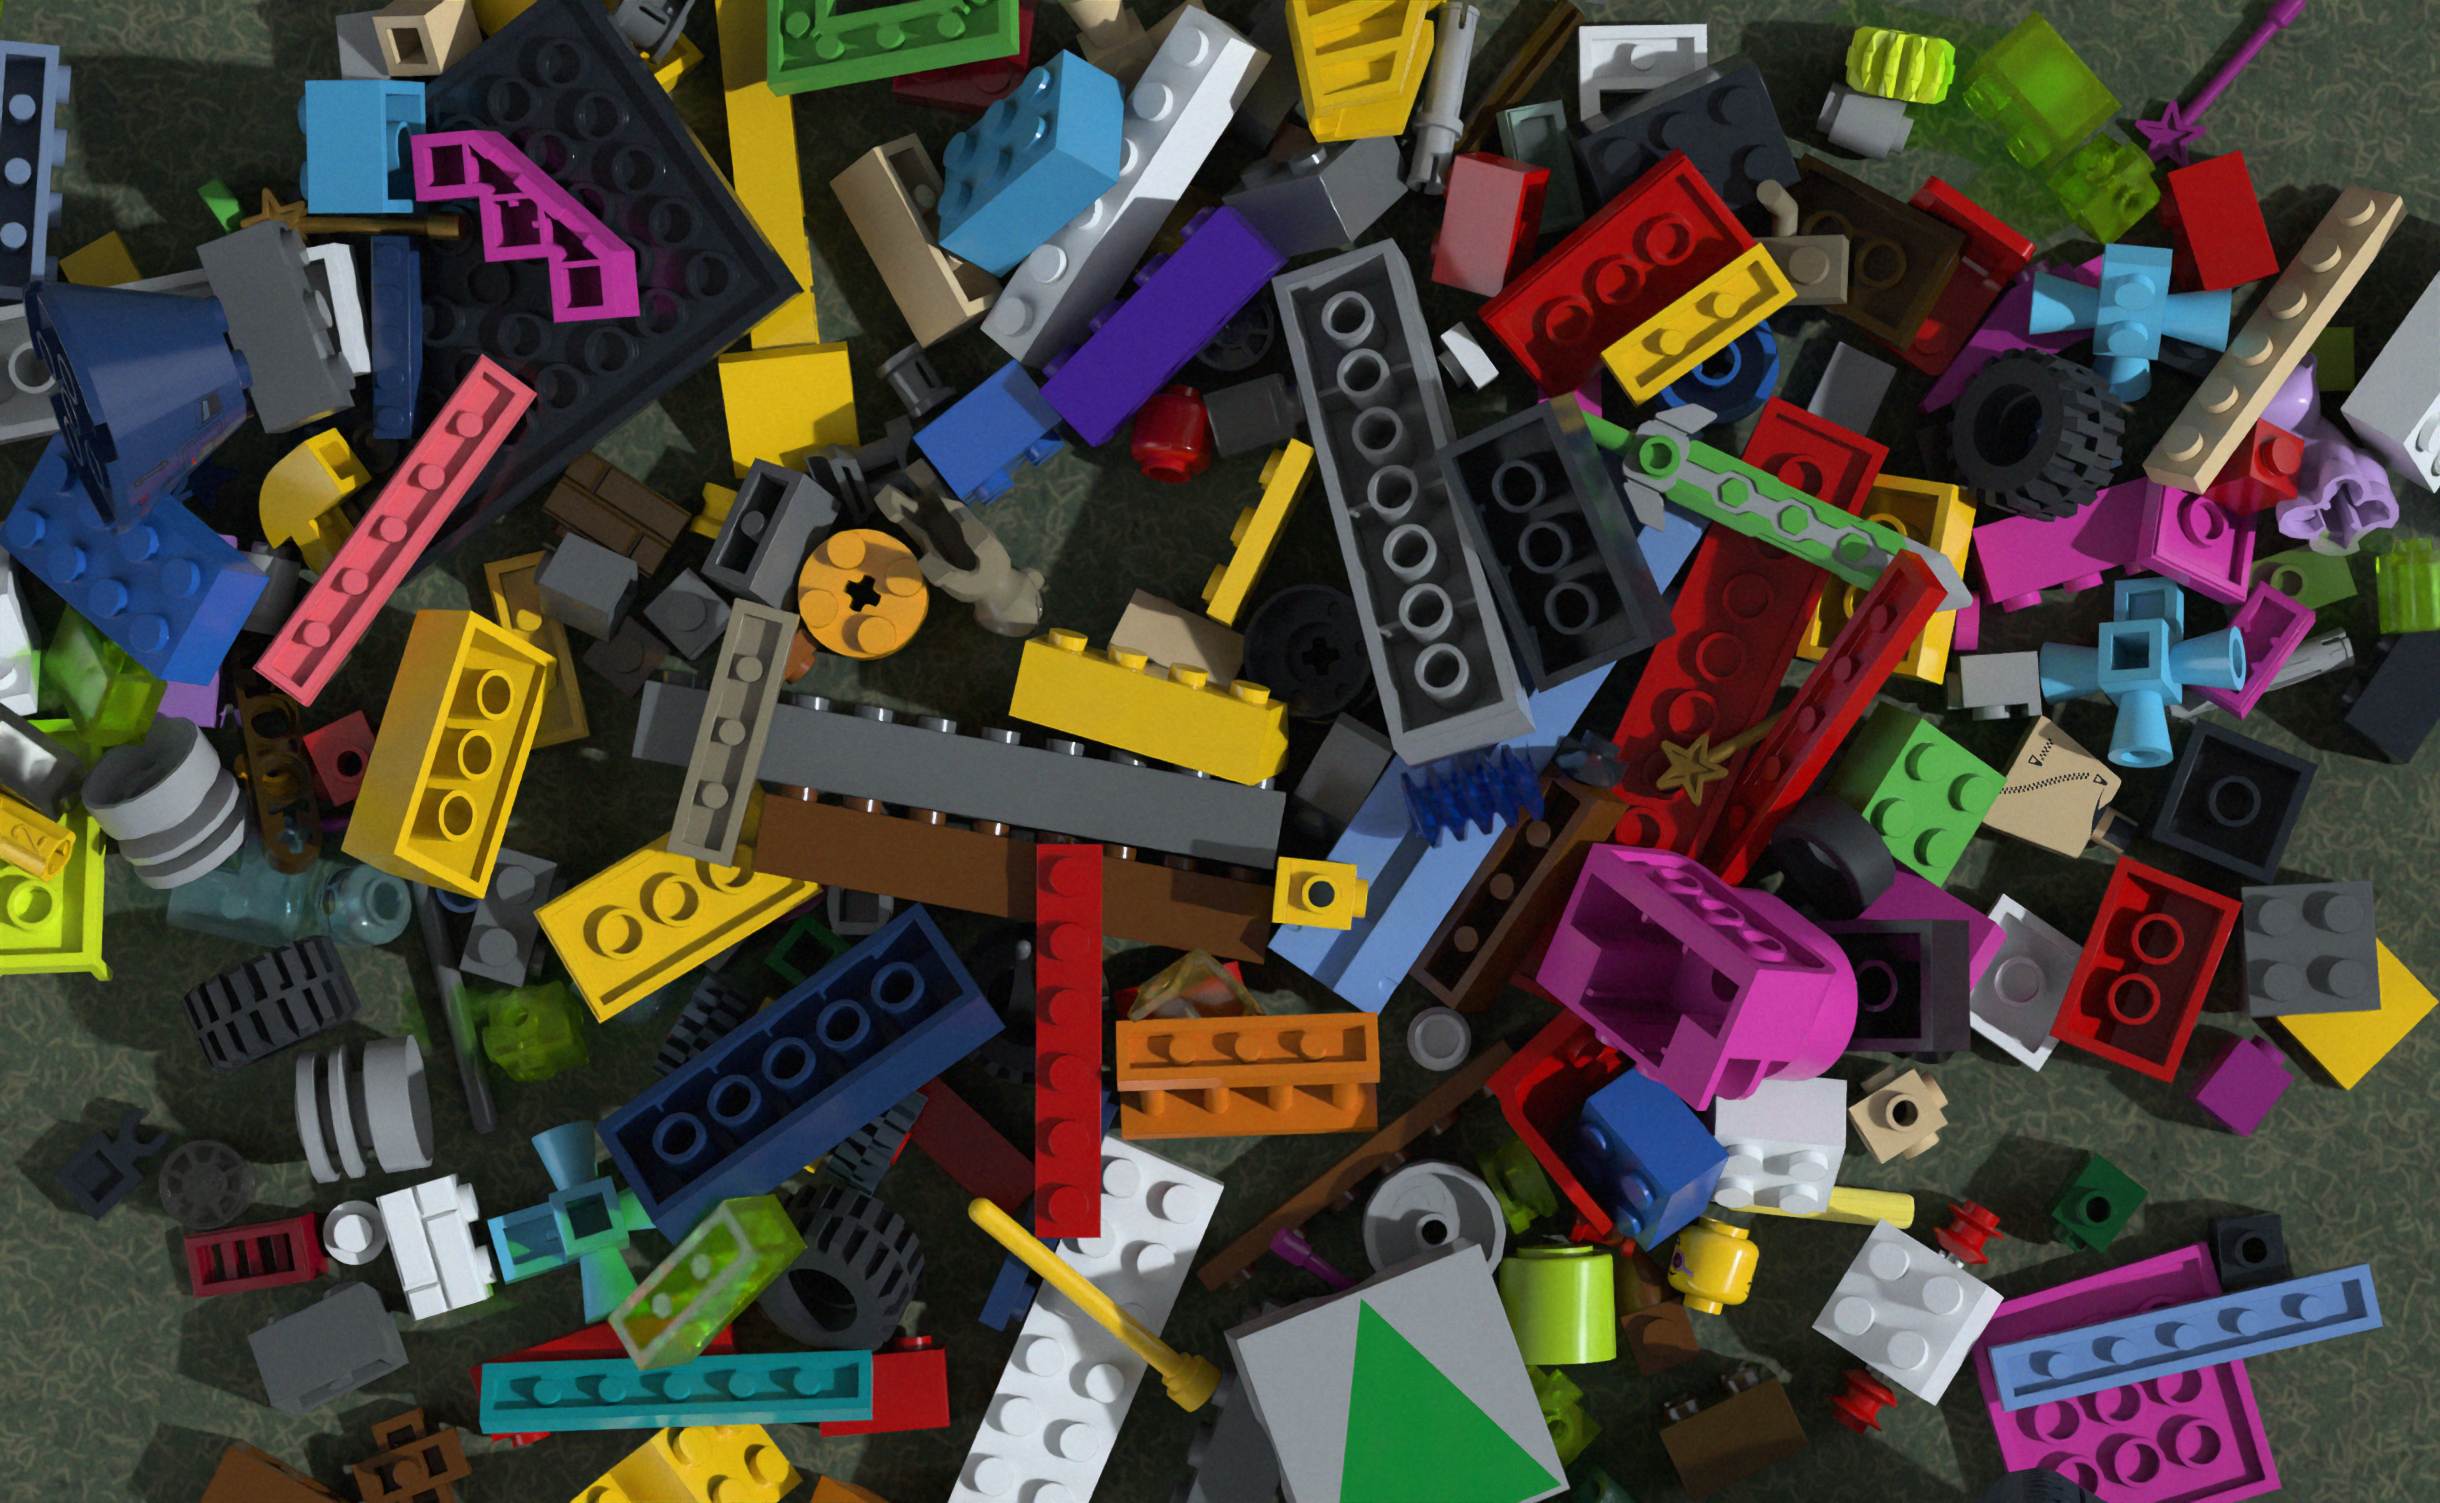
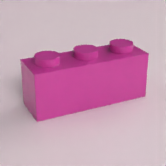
M2148 476L2096 491L2098 498L2087 507L2078 504L2077 514L2067 519L2056 516L2054 522H2042L2017 515L1972 529L1968 552L1984 605L1988 606L2002 602L2005 613L2041 603L2039 590L2063 583L2067 595L2103 584L2100 571L2124 565L2127 576L2150 570L2136 562Z

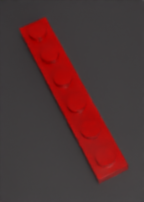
M1902 548L1899 549L1736 779L1699 859L1702 866L1729 886L1737 887L1771 841L1772 831L1792 812L1947 596L1948 592L1920 554Z
M1037 844L1035 1238H1101L1103 844Z

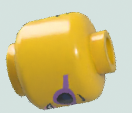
M1700 1216L1698 1225L1685 1226L1680 1230L1668 1271V1281L1673 1288L1686 1293L1683 1302L1684 1306L1720 1315L1723 1304L1738 1305L1746 1301L1759 1257L1757 1246L1752 1241L1747 1240L1748 1229Z

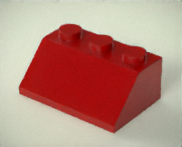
M2120 855L2049 1036L2159 1082L2172 1083L2242 903Z

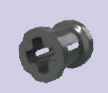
M919 342L903 349L875 371L881 381L888 380L908 409L907 415L911 425L917 424L929 417L958 394L953 386H945L924 356L927 348L922 349Z

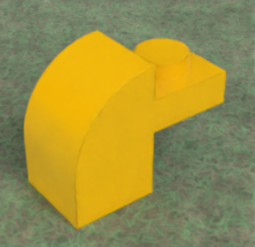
M336 427L305 440L281 459L266 476L259 498V514L262 528L272 548L275 549L294 540L301 549L307 566L319 576L354 530L353 525L339 506L373 480Z

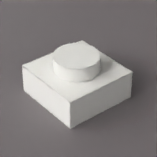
M1462 321L1440 336L1438 343L1444 352L1436 358L1457 388L1468 383L1476 394L1496 379L1499 372Z

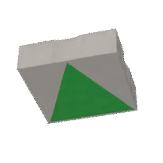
M1466 1237L1458 1238L1380 1269L1371 1277L1347 1290L1332 1295L1307 1298L1223 1331L1254 1416L1266 1432L1275 1451L1280 1469L1281 1487L1287 1503H1536L1570 1489L1482 1247L1476 1241Z

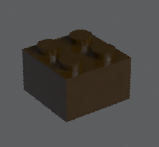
M1749 1360L1735 1364L1715 1375L1718 1386L1699 1395L1694 1394L1692 1388L1674 1393L1658 1402L1657 1406L1661 1413L1649 1418L1682 1490L1693 1503L1811 1447L1777 1375L1764 1364L1752 1367Z

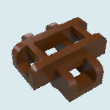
M418 1407L371 1426L380 1453L351 1465L365 1503H395L397 1501L399 1503H428L439 1499V1502L436 1503H457L450 1482L471 1474L473 1470L470 1462H467L458 1437L459 1432L456 1425L432 1433L423 1409ZM412 1425L411 1427L405 1428V1429H403V1430H400V1431H397V1432L391 1434V1432H394V1431H396V1430H399V1429H402V1428H404V1427H407V1426ZM416 1436L414 1440L395 1446L396 1443ZM422 1450H423V1452H424V1455H425V1458H426V1460H427V1463H428V1466H429V1468H430V1471H431L432 1476L430 1475V1472H429V1469H428V1467H427L426 1461H425V1459H424ZM381 1466L385 1480L390 1490L388 1492H385L379 1473L377 1471V1467Z

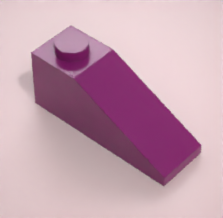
M2045 259L2017 272L2013 276L2017 286L1999 298L1954 356L1945 371L1939 375L1915 406L1920 418L1954 403L1956 396L1963 397L1967 390L1964 382L1971 373L1980 375L1983 372L1982 363L1991 356L2002 359L2004 350L2017 348L2025 351L2026 347L2040 349L2055 355L2094 336V328L2029 335L2035 271L2079 283L2070 262L2052 269L2048 260Z

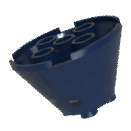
M39 279L23 285L24 313L33 351L37 361L45 360L52 378L57 381L60 392L48 395V399L76 472L102 523L105 524L116 520V527L111 529L112 535L118 536L130 532L241 427L246 419L254 417L253 405L247 388L253 387V378L245 355L241 349L230 352L223 333L229 332V326L222 304L216 295L201 298Z

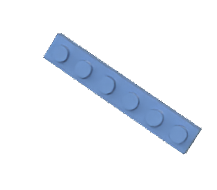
M2362 1261L1987 1347L2001 1410L2009 1412L2383 1327L2369 1263Z

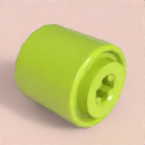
M1553 1243L1516 1247V1253L1502 1255V1259L1498 1264L1499 1296L1525 1365L1580 1364L1608 1361L1616 1358L1613 1259L1609 1252L1593 1250L1592 1244Z

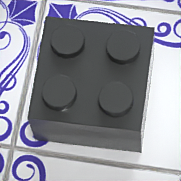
M2372 880L2241 887L2231 891V899L2242 903L2233 926L2240 1019L2381 1010Z

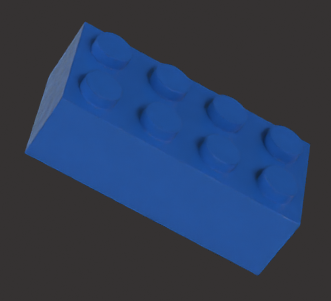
M56 431L0 529V545L157 679L208 686L270 577L170 494L130 532L113 536L111 529L116 527V520L105 524L102 523L80 481L61 432Z

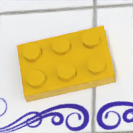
M1292 438L1286 451L1276 447L1272 451L1259 478V482L1262 483L1261 489L1266 492L1257 510L1248 505L1244 508L1230 538L1233 541V546L1238 549L1229 567L1220 563L1216 565L1202 594L1205 603L1209 605L1206 613L1212 622L1236 631L1319 463L1314 448Z

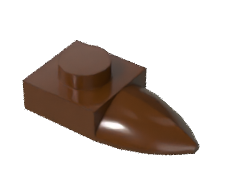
M1634 1247L1630 1258L1620 1255L1615 1272V1302L1618 1317L1640 1377L1644 1378L1702 1357L1681 1297L1676 1289L1670 1285L1667 1274L1652 1258Z

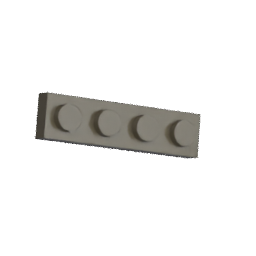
M735 597L666 851L732 868L800 615Z

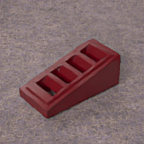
M318 1212L285 1216L183 1236L194 1299L306 1282L329 1273L322 1223ZM264 1236H271L277 1270H268ZM238 1240H244L250 1275L243 1276ZM220 1243L226 1279L217 1281L211 1245Z

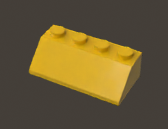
M418 609L341 851L385 873L474 899H484L558 659L471 610Z
M1050 628L1049 635L1038 636L1025 642L1009 711L1010 716L1249 786H1253L1287 770L1290 759L1287 703L1268 698L1270 689L1265 686L1242 680H1232L1230 687L1208 681L1209 672L1203 668L1174 662L1171 663L1170 669L1147 663L1148 654L1141 650L1111 645L1109 652L1086 646L1088 640L1086 635L1062 628Z

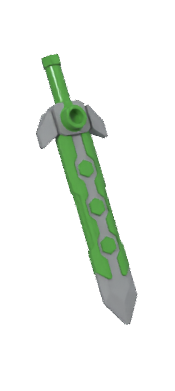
M1691 403L1658 412L1654 416V421L1649 420L1641 424L1636 433H1632L1581 409L1595 444L1624 457L1620 468L1622 477L1626 479V482L1622 485V489L1638 522L1659 532L1665 531L1663 499L1659 497V494L1664 493L1668 500L1748 537H1756L1839 575L1843 581L1867 592H1870L1899 549L1902 548L1920 554L1948 592L1935 613L1967 608L1972 604L1971 594L1947 555L1876 522L1863 520L1780 482L1776 476L1700 441H1689L1686 435L1691 436L1717 418L1716 413L1704 407Z

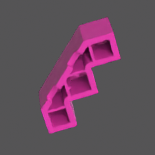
M468 130L410 136L416 201L445 202L479 199L485 262L548 258L554 323L640 316L634 250L498 131Z

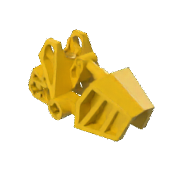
M1286 0L1285 16L1308 125L1317 143L1403 134L1434 47L1433 21L1424 18L1426 13L1439 9L1440 5L1447 2V0Z

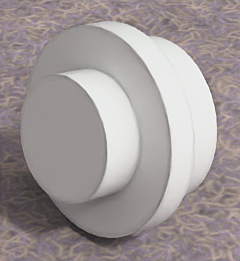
M1431 1007L1420 1012L1411 1022L1407 1033V1044L1411 1055L1420 1065L1431 1070L1443 1071L1457 1066L1466 1057L1471 1045V1033L1465 1019L1456 1011L1446 1007Z
M353 1200L340 1204L330 1212L323 1228V1238L328 1251L337 1260L350 1265H360L375 1259L383 1251L388 1240L379 1209L366 1201Z

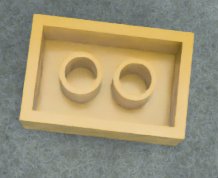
M1878 473L1858 517L1863 520L1876 522L1947 555L1960 578L1963 579L1978 500L1967 494V490L1953 484ZM1832 573L1798 645L1796 656L1819 663L1869 592L1843 581L1839 575ZM1957 609L1934 613L1889 676L1942 685Z

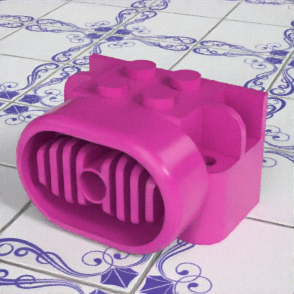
M1593 843L1535 980L1596 1029L1594 1035L1599 1041L1625 1052L1636 1061L1635 1069L1640 1074L1653 1081L1663 1083L1697 1111L1707 1110L1713 1094L1725 1100H1745L1755 1093L1762 1080L1804 1081L1822 1074L1840 1058L1846 1049L1854 1030L1858 1009V992L1854 972L1842 948L1829 935L1775 895L1760 889L1729 886L1698 862L1672 851Z

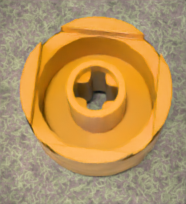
M855 529L842 531L820 544L806 561L798 585L800 614L814 637L832 651L844 657L862 661L885 658L908 646L922 630L930 609L928 579L917 565L919 560L898 539L876 530ZM868 578L874 579L873 590L881 596L880 602L876 607L866 604L861 612L854 611L856 600L848 594L853 584L863 586Z

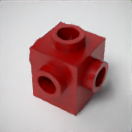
M356 711L302 737L314 761L310 765L314 790L321 801L331 798L335 807L345 808L351 804L355 807L378 735V731L368 711ZM358 754L362 759V768L357 775L352 776L347 769V763L351 756Z

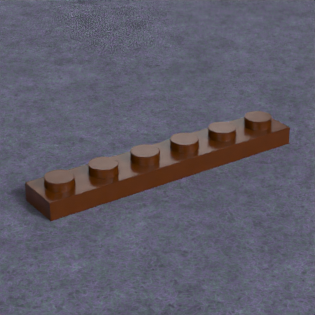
M1499 1037L1379 1128L1378 1131L1371 1134L1195 1268L1196 1275L1210 1293L1221 1285L1224 1286L1228 1293L1240 1287L1259 1271L1253 1261L1270 1249L1273 1237L1281 1228H1286L1303 1239L1310 1233V1230L1304 1224L1305 1221L1324 1207L1332 1216L1361 1194V1191L1355 1184L1374 1169L1383 1177L1397 1168L1412 1155L1406 1145L1425 1130L1428 1131L1432 1138H1435L1451 1127L1463 1116L1457 1106L1478 1091L1484 1100L1494 1094L1485 1082L1515 1055L1504 1039Z

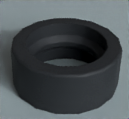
M1810 795L1771 833V849L1776 864L1788 883L1804 900L1808 901L1822 913L1839 920H1855L1894 884L1896 868L1887 845L1878 831L1859 812L1843 801L1828 795Z

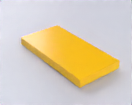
M758 780L754 784L732 868L666 851L670 831L533 911V914L599 1024L824 891L819 883L749 871L763 794H766Z

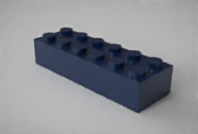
M918 902L598 1123L594 1128L651 1222L682 1253L1006 1027L945 936L920 902Z

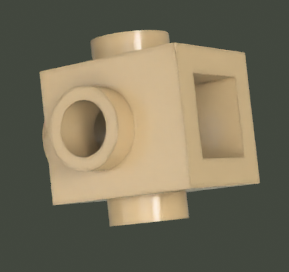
M1893 1063L1881 1067L1859 1082L1864 1092L1846 1102L1847 1118L1873 1160L1881 1164L1901 1152L1907 1160L1923 1153L1939 1141L1935 1131L1948 1124L1940 1111L1948 1102L1934 1078L1928 1071L1919 1076L1914 1068L1907 1066L1898 1071ZM1904 1101L1907 1109L1906 1114L1902 1120L1895 1122L1892 1114L1893 1108L1898 1102Z

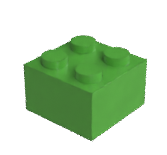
M1880 700L1821 795H1828L1843 801L1859 812L1878 831L1890 850L1894 861L1941 888L2008 779L1924 719Z

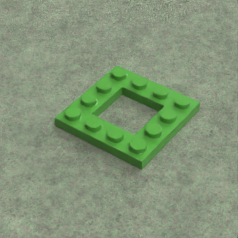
M767 0V86L776 97L1020 54L1019 0H921L836 16V0Z

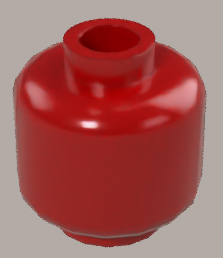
M1178 384L1166 385L1163 388V393L1152 395L1135 415L1129 445L1130 453L1133 459L1142 465L1141 471L1145 476L1160 482L1183 484L1191 481L1192 475L1200 474L1209 467L1218 427V417L1212 407L1200 400L1201 393L1198 390Z

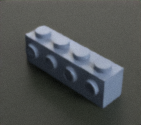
M0 40V306L23 303L22 288L26 283L38 279L57 280L58 256L45 255L47 230L60 231L62 193L50 192L51 167L64 168L67 129L54 128L56 103L69 104L71 66L58 65L60 46Z

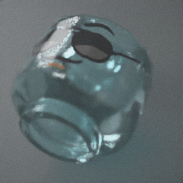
M367 863L338 868L325 877L317 890L314 905L317 922L324 935H330L334 944L348 949L389 943L402 934L409 922L412 907L410 892L402 877L385 873Z

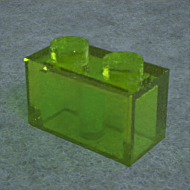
M67 603L43 665L82 741L104 747H110L115 744L143 746L168 684L166 680L157 679L72 605Z

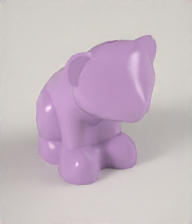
M2307 351L2259 417L2305 440L2297 499L2280 501L2276 505L2275 513L2280 533L2292 538L2307 539L2313 551L2326 556H2346L2360 551L2358 541L2377 527L2392 528L2399 519V506L2390 489L2385 469L2377 457L2366 448H2357L2337 426L2321 415L2319 387L2316 382L2317 356Z

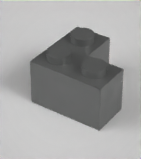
M1393 136L1323 142L1296 153L1288 161L1276 163L1274 157H1266L1251 163L1240 171L1239 175L1242 180L1226 193L1222 200L1225 206H1234L1287 258L1352 243L1410 189L1406 185L1410 172Z

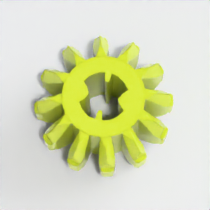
M1864 26L1855 30L1852 46L1848 47L1845 63L1848 66L1846 82L1855 91L1866 92L1867 94L1924 104H1937L1946 99L1949 84H1952L1956 66L1953 65L1955 48L1945 39L1934 38L1933 36Z

